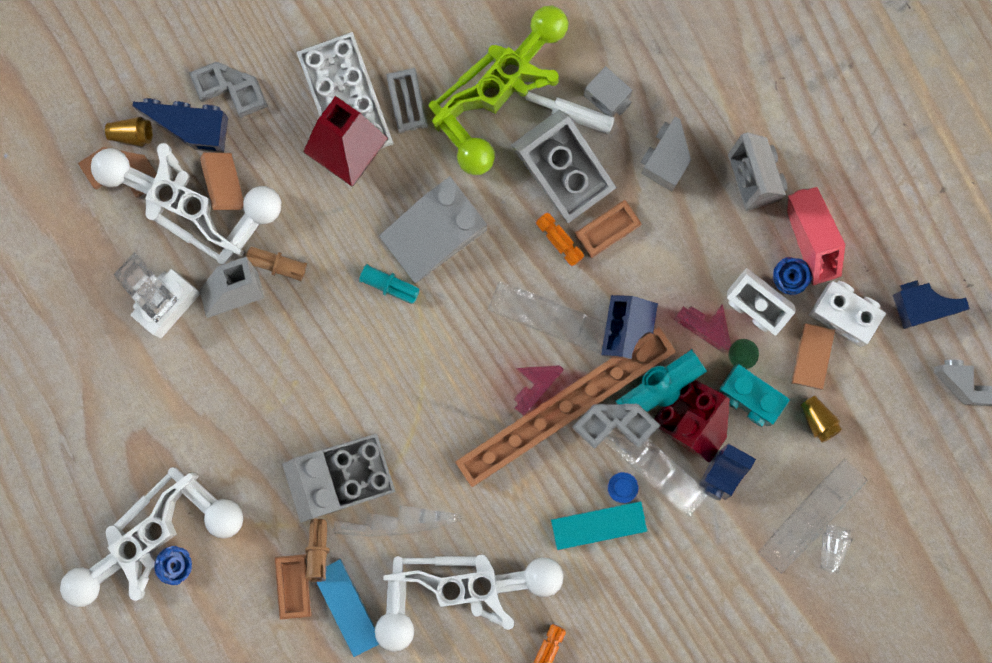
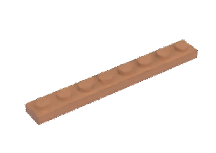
M660 327L656 328L653 333L647 334L637 342L631 359H609L455 461L470 486L474 487L587 412L593 405L599 404L676 352Z

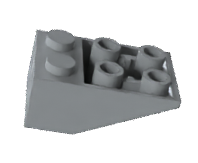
M377 434L299 456L282 464L300 523L395 492Z

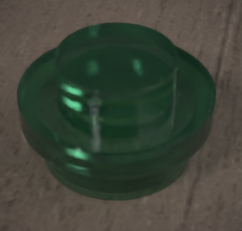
M739 339L730 346L728 358L733 366L739 364L745 369H749L757 363L759 350L751 340Z

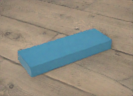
M340 559L326 566V580L317 582L353 657H356L379 645L375 638V626L342 560Z

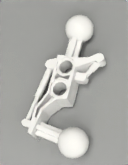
M161 143L157 147L160 163L155 178L130 167L126 155L117 149H103L93 157L91 162V172L98 183L107 187L118 186L123 183L146 194L145 214L149 220L157 222L187 243L195 245L216 259L221 265H224L233 253L243 256L245 252L241 249L259 224L273 222L281 211L282 202L274 189L267 186L252 188L246 194L243 201L245 214L229 236L225 238L218 233L210 216L212 207L210 199L186 188L190 176L181 169L178 160L172 153L171 147L167 144ZM172 167L178 173L175 180L173 179ZM171 186L173 197L169 201L162 202L159 198L161 188ZM192 199H199L201 210L195 215H190L187 211V203ZM164 208L193 221L207 240L224 247L220 255L195 239L192 234L161 215Z
M172 467L168 470V474L146 496L143 495L113 526H109L106 529L109 545L107 548L111 553L90 569L84 567L74 568L66 573L60 585L62 598L72 606L85 607L97 598L100 584L122 568L129 581L130 599L134 601L142 599L145 595V586L149 580L148 576L151 569L154 568L156 560L152 553L177 535L171 521L176 501L182 494L205 514V526L209 533L217 538L225 539L232 537L240 530L243 523L242 510L232 500H217L196 481L199 477L196 473H189L185 476L177 468ZM171 478L174 479L177 483L161 494L151 515L125 534L122 529ZM153 523H158L162 528V534L157 540L153 539L149 533L150 526ZM129 541L133 542L137 548L136 555L133 558H129L124 552L125 545ZM142 563H143V565H144L146 568H145L143 574L141 575V572H142Z
M485 555L435 556V558H402L396 556L393 560V574L384 575L383 580L388 581L386 614L381 616L376 623L375 638L382 648L392 652L405 649L413 640V623L405 615L406 582H419L436 594L440 607L470 603L474 616L485 617L489 621L503 626L504 629L510 630L514 627L515 622L503 610L498 594L529 589L536 596L549 597L560 590L563 584V571L555 560L545 557L533 560L525 571L495 575V571ZM403 564L476 566L477 573L440 578L419 570L403 572ZM481 577L487 578L491 583L490 592L484 596L478 595L474 590L475 581ZM449 582L457 583L460 588V594L455 600H449L444 596L443 589ZM482 601H485L494 612L484 611Z

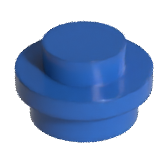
M620 472L610 478L608 493L614 501L628 503L637 496L639 487L634 476L626 472Z

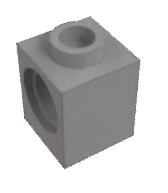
M605 66L585 88L584 96L605 115L613 117L616 113L622 115L630 106L632 101L629 98L633 90Z

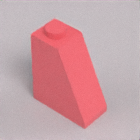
M818 187L808 190L801 189L789 195L787 213L803 260L807 263L811 273L812 285L841 277L845 243Z

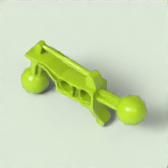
M550 5L543 6L535 11L530 25L532 32L516 51L509 47L504 48L491 45L488 53L458 79L459 81L436 101L429 103V107L435 115L432 120L435 129L438 132L442 129L457 147V162L460 168L467 174L481 175L488 172L493 166L495 152L492 145L486 140L472 138L456 117L464 111L480 108L496 114L514 91L520 96H526L529 90L539 89L547 85L556 86L559 83L557 71L539 69L529 62L545 43H556L565 36L569 22L566 14L560 8ZM495 62L475 86L453 95L445 106L441 108L440 104L462 85L467 84L489 63ZM509 65H515L519 68L512 75H507L503 72ZM524 82H533V83L526 85ZM494 87L499 89V93L495 97L489 98L484 95L488 88Z

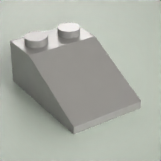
M560 109L511 144L523 164L567 223L574 220L617 188L570 116Z
M748 132L741 134L729 152L728 157L746 211L780 201L786 195L787 182L783 173L779 174L776 166L778 155L774 145H769L767 137Z
M449 176L418 200L382 232L379 237L416 284L486 232L487 224L451 176Z

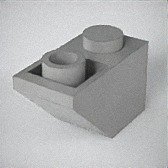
M676 116L671 124L664 122L656 138L660 139L659 144L655 150L649 147L640 162L645 165L641 174L670 191L674 190L691 161L681 120Z
M247 257L218 266L200 289L207 318L264 298L258 271Z

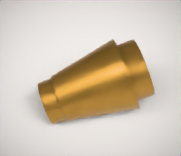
M140 116L107 123L105 126V136L108 141L143 147L145 144L151 143L153 127L150 120Z
M816 396L809 398L800 405L814 438H819L821 443L828 441L842 431L839 425L841 421Z

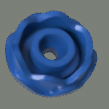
M786 257L776 265L773 271V280L776 287L781 292L789 295L802 293L812 279L807 263L799 258ZM789 274H793L794 279H790Z
M169 546L163 549L156 557L154 571L158 579L169 585L180 584L189 576L192 570V560L189 552L177 546ZM172 562L174 563L173 568L170 567V564Z

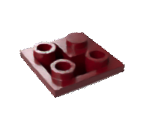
M335 95L318 118L303 153L353 188L384 146L388 137L360 112Z
M694 380L680 390L681 393L677 401L669 406L662 407L654 420L660 425L659 431L689 452L710 463L727 439L730 399L705 384Z

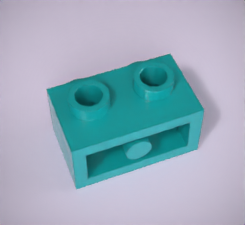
M739 364L731 369L717 390L730 399V407L736 410L738 407L748 413L747 418L760 427H763V425H774L790 401L788 397Z

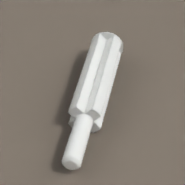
M528 92L525 97L527 101L552 109V114L560 109L569 115L573 122L606 134L610 133L614 124V117L558 97L554 101L532 92Z

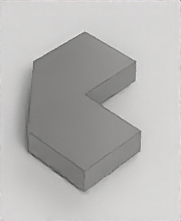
M214 62L189 72L201 102L229 91L240 118L268 107L259 83L254 76L239 72L219 62Z
M639 404L593 405L572 428L594 449L615 427L639 448L660 425Z

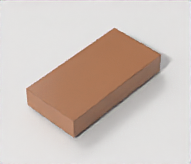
M203 152L200 161L212 209L242 210L244 199L232 153Z
M623 200L575 232V236L592 259L639 228L642 223L627 201Z
M807 323L803 324L792 384L819 390L823 389L835 330Z
M307 554L275 557L280 620L311 617L309 581L306 580Z

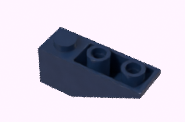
M144 98L143 102L133 101L132 106L140 114L194 150L224 153L228 117L220 107L205 104L202 108H193L191 104L174 101L172 105L161 104V101L151 98Z

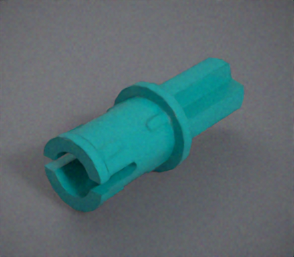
M369 264L364 266L359 277V282L383 291L384 296L389 294L409 304H414L419 295L420 289L396 278L394 273L389 275L371 267Z

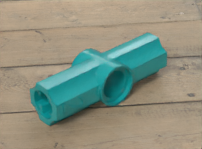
M691 349L665 368L663 366H656L648 370L643 376L642 384L622 396L616 403L617 405L639 404L646 412L657 405L662 407L669 406L677 401L682 388L706 373L707 370Z

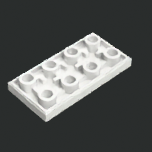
M353 32L297 52L319 116H321L336 95L360 112L388 137L382 148L393 145L390 132Z

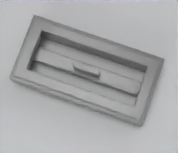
M412 68L386 74L399 134L405 133L408 130L415 131L417 128H428L416 69ZM408 76H411L420 121L414 120L405 79ZM394 79L400 80L409 121L406 124H403Z

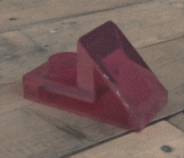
M723 304L716 309L708 322L703 320L705 315L692 306L689 309L683 306L673 319L674 321L720 352L725 353L729 350L731 342Z
M560 365L516 368V371L529 381L533 387L529 389L525 386L514 398L518 403L514 409L522 417L525 416L562 374L564 369Z

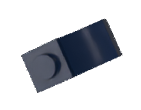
M918 280L900 285L901 291L893 294L903 329L970 309L967 298L952 299L941 296L931 289L930 283L919 285Z
M611 295L601 355L609 358L631 359L639 339L646 333H653L658 303L635 296Z
M728 443L716 453L698 485L705 489L704 493L709 497L719 501L721 498L726 500L733 495L741 480L751 470L756 459Z

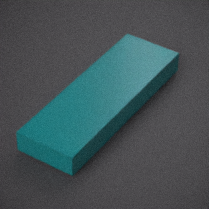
M641 501L551 519L557 550L648 532Z

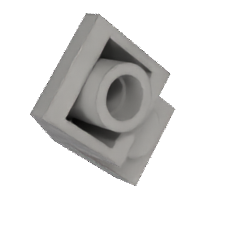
M944 360V365L934 367V373L964 405L992 406V386H975V391H973L974 366H964V360Z

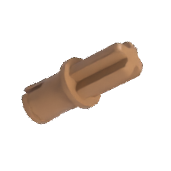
M250 247L246 254V257L253 266L272 271L274 276L277 273L300 282L304 278L307 263L284 257L281 252L274 254Z
M312 519L310 521L309 547L305 548V553H307V581L322 582L326 580V559L330 549L326 547L327 522L325 519Z

